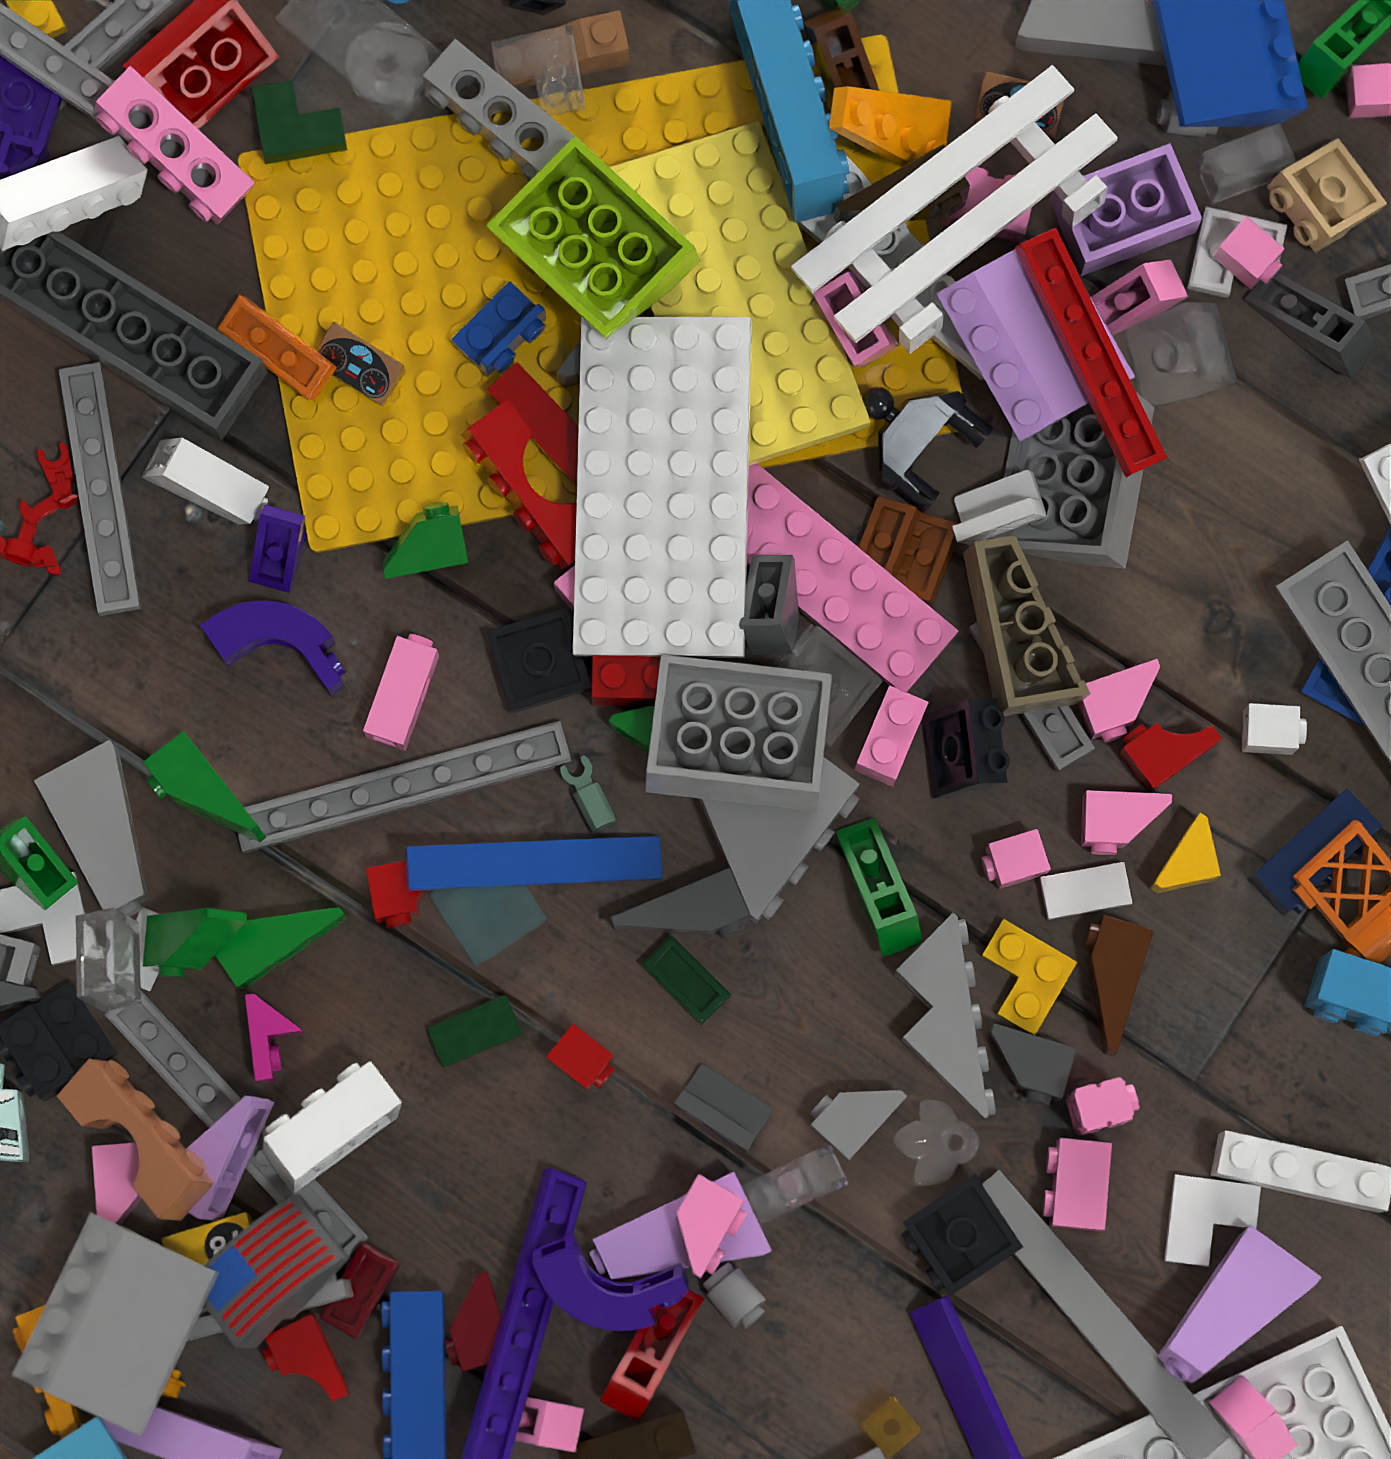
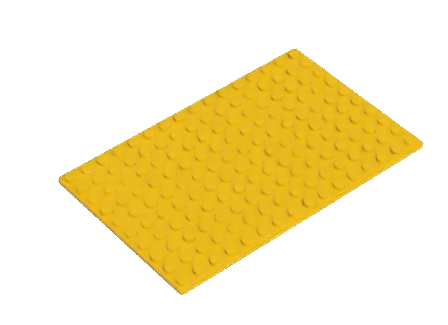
M876 35L861 38L879 90L899 93L886 37ZM815 59V65L811 67L814 78L821 77L826 93V101L823 102L825 113L829 114L831 113L833 97ZM744 60L530 99L571 134L579 138L609 167L759 121L778 170ZM497 112L491 116L490 121L495 125H504L512 117L506 112ZM457 114L345 134L347 150L272 164H265L262 149L242 153L238 158L240 169L255 182L252 189L245 196L266 312L316 351L329 327L335 322L403 364L405 374L383 407L334 376L330 377L315 401L306 399L278 377L303 515L305 516L308 543L310 549L315 553L399 538L416 513L424 512L423 507L438 502H448L449 507L458 505L461 526L514 516L513 511L516 510L506 496L501 498L493 490L487 479L490 474L481 462L478 464L474 463L462 446L465 440L461 434L499 406L487 394L486 389L516 362L530 374L579 426L580 384L564 387L558 382L557 371L581 340V316L536 273L532 274L525 269L516 259L517 255L486 227L528 181L520 173L522 168L509 158L508 161H503L488 147L490 141L479 132L475 136L467 132L457 122ZM838 134V138H834L837 151L843 149L846 156L853 161L871 184L902 168L859 144L855 145L853 141ZM531 137L524 140L521 146L527 151H537L544 143L538 138ZM926 220L905 222L906 228L921 245L924 244L925 246L930 242ZM799 227L809 253L819 243ZM848 267L845 268L843 271H841L838 275H836L826 284L830 283L831 281L835 280L836 278L840 277L848 271L851 272ZM510 281L535 305L540 304L545 309L546 320L543 323L546 327L533 342L528 343L524 341L514 351L516 357L504 371L499 373L495 370L487 377L452 344L451 339ZM646 309L637 317H652L650 309ZM891 317L886 319L885 322L899 344L897 348L865 367L854 366L845 351L861 397L870 388L876 386L884 387L893 395L894 406L898 408L906 399L951 391L962 393L955 358L932 338L909 354L899 342V326ZM870 418L871 424L869 428L757 464L764 469L878 447V431L886 421L884 419L874 420ZM949 424L947 426L943 425L935 436L958 431ZM529 439L524 451L523 467L531 487L541 497L550 502L563 505L576 504L577 488L536 444Z

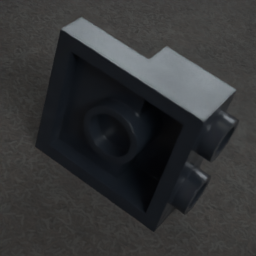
M997 698L967 699L923 715L933 799L950 798L968 791L987 790L1008 783L1006 773L1010 759L1007 752L1003 749L1001 733L1005 718L1002 710L998 707Z
M70 981L36 1004L30 1003L0 1023V1053L7 1062L12 1058L15 1059L22 1070V1073L17 1075L16 1078L30 1098L37 1094L40 1100L47 1101L58 1094L89 1059L108 1061L118 1055Z
M975 1174L905 1220L903 1224L907 1230L901 1233L912 1253L916 1256L922 1252L930 1263L931 1267L926 1269L925 1272L938 1292L946 1288L950 1295H953L1023 1248V1245Z

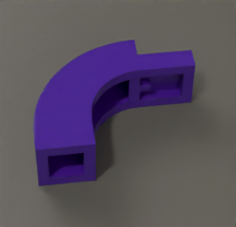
M275 601L244 602L217 613L200 625L228 667L257 648L269 645L284 646L296 651L307 661L331 697L345 688L340 676L346 673L343 666L333 652L326 656L323 653L336 644L332 635L317 619L297 607Z
M574 1234L533 1250L532 1264L550 1298L568 1315L596 1328L627 1331L654 1325V1306L659 1305L661 1308L672 1306L681 1301L684 1294L689 1293L688 1277L682 1263L637 1281L615 1282L600 1276L588 1265Z

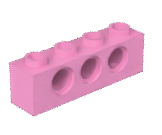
M131 66L95 102L94 111L98 113L95 117L97 122L111 135L118 132L129 142L126 146L128 151L142 164H146L149 161L160 171L158 175L159 180L173 193H177L180 190L192 202L189 204L190 209L204 222H208L211 219L218 225L252 189L255 182ZM134 111H143L149 115L152 124L148 128L138 129L130 123L128 116ZM165 140H174L180 144L183 153L177 158H168L161 152L160 144ZM196 169L209 171L213 177V184L209 187L197 186L192 181L191 172Z

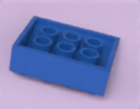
M1152 0L1180 127L1279 126L1308 109L1284 0Z

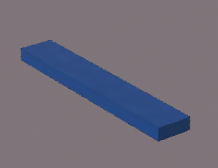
M660 836L407 846L405 848L407 891L652 881L663 878Z

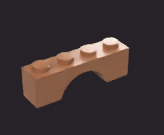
M89 1059L60 1091L57 1098L82 1127L106 1129L115 1124L124 1126L133 1136L139 1153V1169L133 1189L158 1219L181 1221L214 1184L204 1171L206 1169L205 1163L196 1154L187 1151L178 1141L180 1139L178 1131L156 1115L153 1111L154 1103L144 1093L134 1089L127 1080L129 1078L128 1072L120 1064L113 1060Z

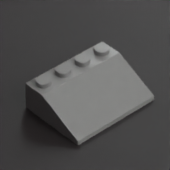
M1136 392L1152 425L1155 407ZM1090 403L1026 440L1019 441L1013 430L1004 478L1024 470L1032 471L1047 517L994 536L993 539L1015 535L1023 553L1026 555L1086 566L1126 569L1143 470L1127 478L1125 477Z
M661 654L645 792L816 812L820 792L832 674Z
M90 1213L12 1375L57 1398L142 1436L219 1273L125 1227Z

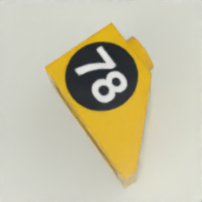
M244 1212L164 1237L162 1242L164 1247L204 1266L226 1244L252 1224L249 1213Z

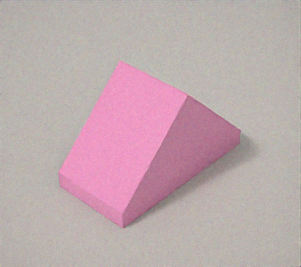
M1243 1375L1208 1401V1404L1251 1459H1281L1297 1446L1278 1412Z

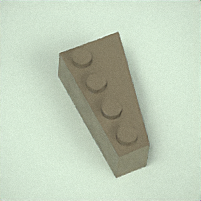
M1016 536L974 541L963 553L992 697L997 698L998 707L1002 710L1004 716L1079 704L1091 693L1085 681H1081L1073 664L1075 660L1068 645H1064L1054 624L1056 620L1050 607H1046L1037 586L1039 584Z

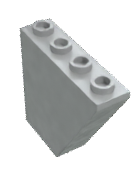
M824 757L816 812L699 798L726 865L731 869L750 913L749 919L755 924L759 922L762 916L767 920L772 918L784 901V899L778 896L788 882L794 887L810 867L804 862L813 849H816L818 852L824 849L835 834L829 827L838 815L846 819L861 799L855 795L860 783Z

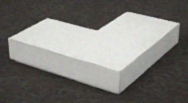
M1210 207L1205 208L1187 289L1228 298L1234 275L1213 257L1218 247L1246 217L1245 215ZM1247 216L1283 247L1287 225Z
M75 871L71 872L78 881L77 873ZM79 883L47 910H43L16 886L0 889V933L2 935L43 925L49 956L53 966L95 956Z
M1173 1175L1164 1261L1208 1267L1213 1224L1247 1228L1251 1225L1256 1229L1261 1186Z

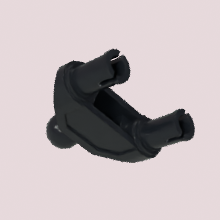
M877 386L870 388L862 397L868 416L874 420L884 419L886 421L878 431V473L880 485L891 492L896 489L914 504L920 512L924 513L931 504L922 498L919 492L932 501L937 499L940 492L912 471V463L943 425L947 426L949 424L970 441L975 448L979 447L985 439L976 433L972 427H975L984 436H989L993 426L987 424L965 405L967 400L964 399L965 396L959 391L906 399L896 408L893 395L889 390Z

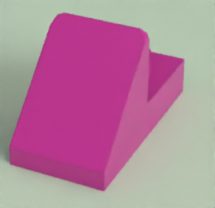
M255 994L245 995L255 1081L259 1084L276 1082L275 1071L282 1070V1057L280 1046L272 1045L271 1039L303 1035L305 1032Z

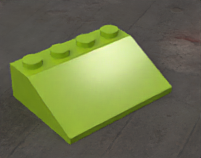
M576 136L486 225L497 238L606 340L668 294L700 262L695 246Z

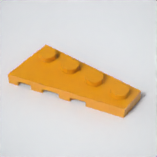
M850 86L834 88L829 129L904 167L943 144L946 147L952 101Z

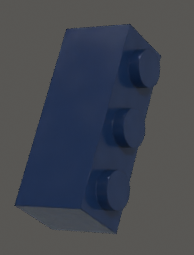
M1346 788L1249 878V881L1282 916H1285L1292 909L1299 915L1307 907L1292 890L1298 884L1293 879V876L1353 820L1360 821L1376 843L1379 840L1373 834L1382 825ZM1357 836L1345 845L1344 861L1354 852L1359 857L1363 856L1364 845ZM1335 855L1329 861L1334 862ZM1321 867L1309 878V881L1315 888L1323 880L1330 886L1332 884L1333 868Z

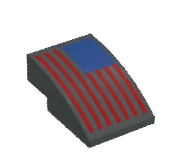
M295 1193L240 1232L204 1265L219 1273L204 1306L236 1348L255 1349L283 1318L293 1319L350 1257L300 1194Z

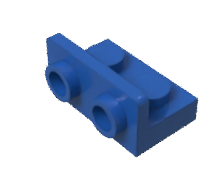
M509 281L451 339V342L484 375L489 377L495 370L501 373L513 362L516 357L514 351L524 341L531 343L542 333L546 327L543 323L546 320V312L540 304L535 305Z

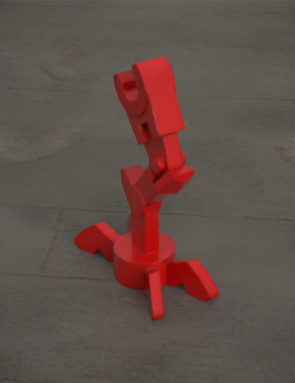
M64 442L59 443L61 457L57 461L47 460L43 449H39L37 452L40 466L53 490L52 495L32 508L22 500L20 502V513L24 520L18 539L7 538L5 541L0 535V558L26 567H46L47 572L54 576L61 575V569L54 551L50 545L37 548L33 545V541L41 520L60 508L69 509L79 501L78 495L72 494V481H75L71 456Z

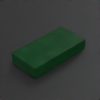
M672 935L641 964V967L700 1026L731 997V994Z
M506 995L427 1027L443 1068L523 1035Z

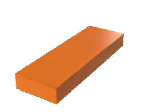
M238 296L217 328L223 335L263 359L266 368L310 401L317 399L337 368L336 365L246 296Z

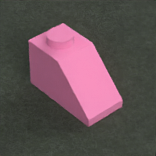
M1170 259L1141 264L1093 295L1091 299L1110 333L1114 335L1160 315L1187 298L1188 295Z
M1158 659L1086 683L1091 694L1077 705L1090 740L1102 737L1103 742L1107 743L1128 734L1126 728L1131 727L1136 720L1159 671L1160 664Z
M1086 790L1082 796L1081 847H1091V853L1096 855L1117 854V848L1123 849L1168 808L1172 803V794Z
M136 1142L92 1146L97 1216L118 1225L123 1223L142 1200L133 1189L139 1169V1153Z
M527 1397L515 1440L575 1452L584 1409Z

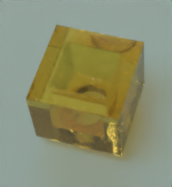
M891 1396L859 1424L888 1459L922 1431L894 1396ZM888 1419H895L899 1423V1432L894 1436L886 1435L883 1430V1425Z

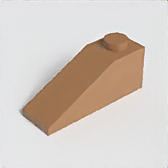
M620 10L580 18L500 49L506 80L516 89L629 65V47Z

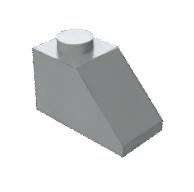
M901 1090L842 1092L834 1100L826 1095L809 1113L815 1118L809 1128L848 1162L903 1102L907 1095Z

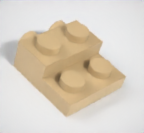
M1339 138L1285 168L1267 186L1270 191L1269 199L1271 205L1278 212H1285L1295 225L1294 234L1296 239L1303 245H1310L1315 253L1340 239L1351 228L1380 212L1387 205V202Z

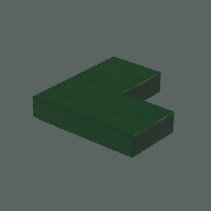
M293 80L252 87L265 164L347 150L340 107L299 114Z

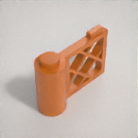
M1353 820L1293 876V879L1298 884L1292 890L1308 909L1314 906L1319 909L1344 940L1343 943L1347 948L1344 953L1381 965L1391 956V885L1381 894H1369L1371 870H1384L1391 878V860L1360 821ZM1357 836L1364 845L1362 863L1344 862L1345 845ZM1335 855L1334 862L1329 861ZM1372 856L1379 864H1372ZM1321 867L1333 868L1331 892L1318 891L1309 881V878ZM1343 868L1362 869L1359 893L1341 892ZM1323 897L1331 898L1330 905L1326 902V900ZM1340 898L1359 899L1358 914L1346 926L1339 918ZM1368 900H1374L1368 905Z

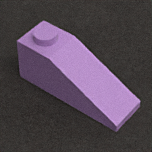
M245 1096L186 1149L196 1154L205 1163L206 1169L204 1171L214 1182L211 1188L188 1213L199 1219L216 1221L223 1219L274 1102L265 1098Z

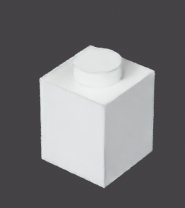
M1249 703L1243 710L1242 752L1293 755L1299 749V744H1305L1307 721L1304 718H1300V706Z

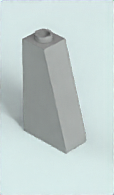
M1032 0L1014 48L1021 51L1167 66L1153 2L1148 0Z
M108 740L35 779L34 782L105 915L110 919L118 916L119 920L122 921L140 912L143 909L141 903L148 900L149 897L120 754L112 741Z

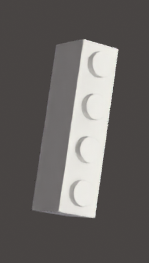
M117 136L1 179L0 249L3 251L16 245L28 244L34 238L53 231H62L69 225L81 220L93 219L107 210L134 203L141 196L148 170L128 151L127 145L121 137Z
M1223 1131L1218 1134L1210 1176L1258 1185L1268 1189L1377 1213L1388 1211L1391 1198V1167L1230 1131Z

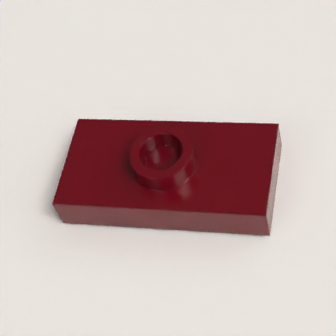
M361 1242L340 1279L350 1280L354 1297L326 1304L319 1319L353 1339L359 1340L401 1263L366 1242Z

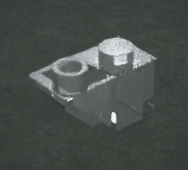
M828 1145L801 1156L741 1187L759 1225H762L848 1185V1182L832 1146Z

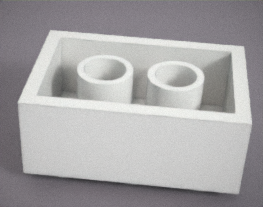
M371 1061L363 1067H360L358 1063L351 1065L336 1078L338 1083L330 1091L325 1093L322 1088L317 1090L301 1103L303 1109L297 1115L290 1119L285 1114L266 1128L268 1134L263 1142V1155L292 1194L298 1192L398 1118L402 1102Z

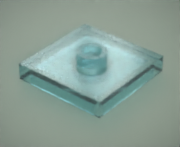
M526 886L436 890L429 895L476 968L548 921Z

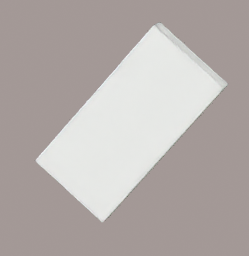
M1124 862L1039 878L1047 920L1132 904Z

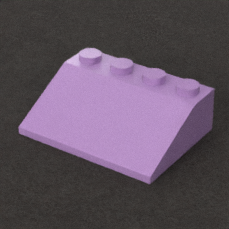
M1015 249L936 293L1019 441L1028 439L1089 404ZM1093 303L1102 321V324L1117 352V355L1129 379L1131 380L1135 377V375L1131 370L1129 364L1127 363L1125 357L1123 356L1116 341L1114 340L1112 334L1110 333L1108 327L1106 326L1095 304Z

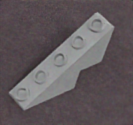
M952 913L894 973L929 1009L901 1039V1042L983 1121L989 1115L996 1113L992 1089H984L982 1072H989L986 1048L985 1046L978 1047L975 1030L982 1029L979 1004H971L969 987H975V975L972 961H964L962 945L969 944L965 919L958 920L957 915Z

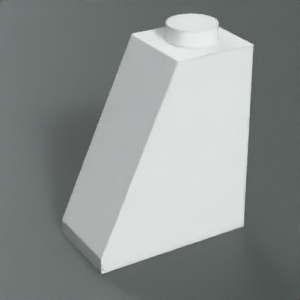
M184 438L160 440L141 476L147 481L237 524H251L252 520H258L264 505L268 503V499L264 497L269 489L268 485Z

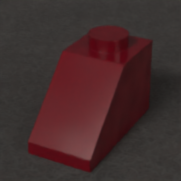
M487 1271L477 1275L449 1329L452 1339L445 1341L452 1366L460 1364L462 1372L489 1363L502 1317Z

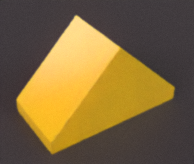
M1199 813L1194 818L1150 887L1151 890L1161 893L1213 882L1221 876L1207 816Z

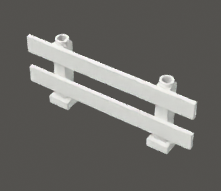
M1052 65L1010 98L1006 95L998 99L990 107L987 116L848 223L841 221L834 225L826 234V240L791 266V270L813 294L848 267L867 290L834 315L836 322L857 343L891 317L899 326L900 344L911 354L943 327V313L932 302L924 308L915 297L1052 191L1063 201L1062 217L1072 228L1105 203L1107 186L1097 175L1087 181L1079 170L1114 144L1118 137L1095 113L1057 144H1054L1035 122L1074 92V88ZM1011 142L1027 160L1029 165L891 271L872 248L1003 146Z

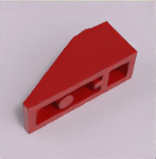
M689 1290V1293L683 1295L684 1297L681 1301L672 1306L661 1308L659 1305L653 1307L655 1310V1324L638 1329L600 1402L639 1422L704 1300L702 1296Z

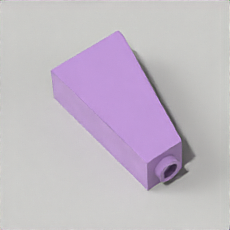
M735 1172L714 1181L713 1183L743 1199L744 1203L740 1209L747 1213L735 1236L727 1232L718 1248L725 1251L720 1263L759 1257L770 1253L772 1250ZM687 1194L593 1239L596 1249L589 1253L599 1275L608 1272L611 1280L658 1273L682 1263L683 1268H691L677 1217V1211Z
M1250 1225L1237 1236L1157 1358L1165 1363V1369L1173 1377L1181 1381L1188 1380L1190 1383H1194L1319 1282L1321 1276Z
M158 1405L155 1406L142 1436L103 1419L116 1441L165 1459H279L282 1451L279 1447Z

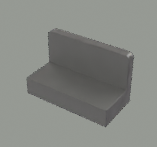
M705 1064L699 1066L685 1090L683 1089L674 1103V1107L745 1153H747L773 1111L772 1107Z

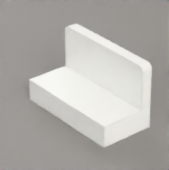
M1024 470L956 496L954 501L961 523L952 527L957 542L971 545L974 541L986 540L1047 517L1033 472Z

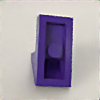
M264 505L259 517L249 582L290 592L307 539V532L303 531L304 515Z

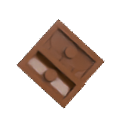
M878 496L859 548L922 601L933 606L957 544L952 526L958 523L921 513L917 507Z

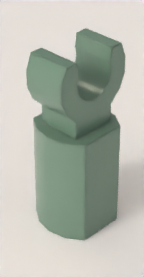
M584 755L580 757L582 766L585 769L581 776H571L564 765L560 767L561 777L567 785L576 789L577 792L573 794V797L591 832L596 833L613 825L618 819L599 782L593 783L591 779L593 775L592 764Z

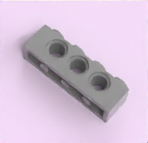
M456 39L423 74L424 86L427 90L425 92L426 97L438 108L443 110L447 106L457 114V122L467 132L474 136L479 132L490 141L488 147L503 161H508L509 158L522 168L520 173L528 182L574 137L567 129ZM466 86H474L480 90L479 94L473 99H464L458 95L459 91ZM497 112H506L512 117L504 125H495L490 121L491 116ZM531 137L538 138L544 143L537 151H527L522 148L521 144L524 140Z

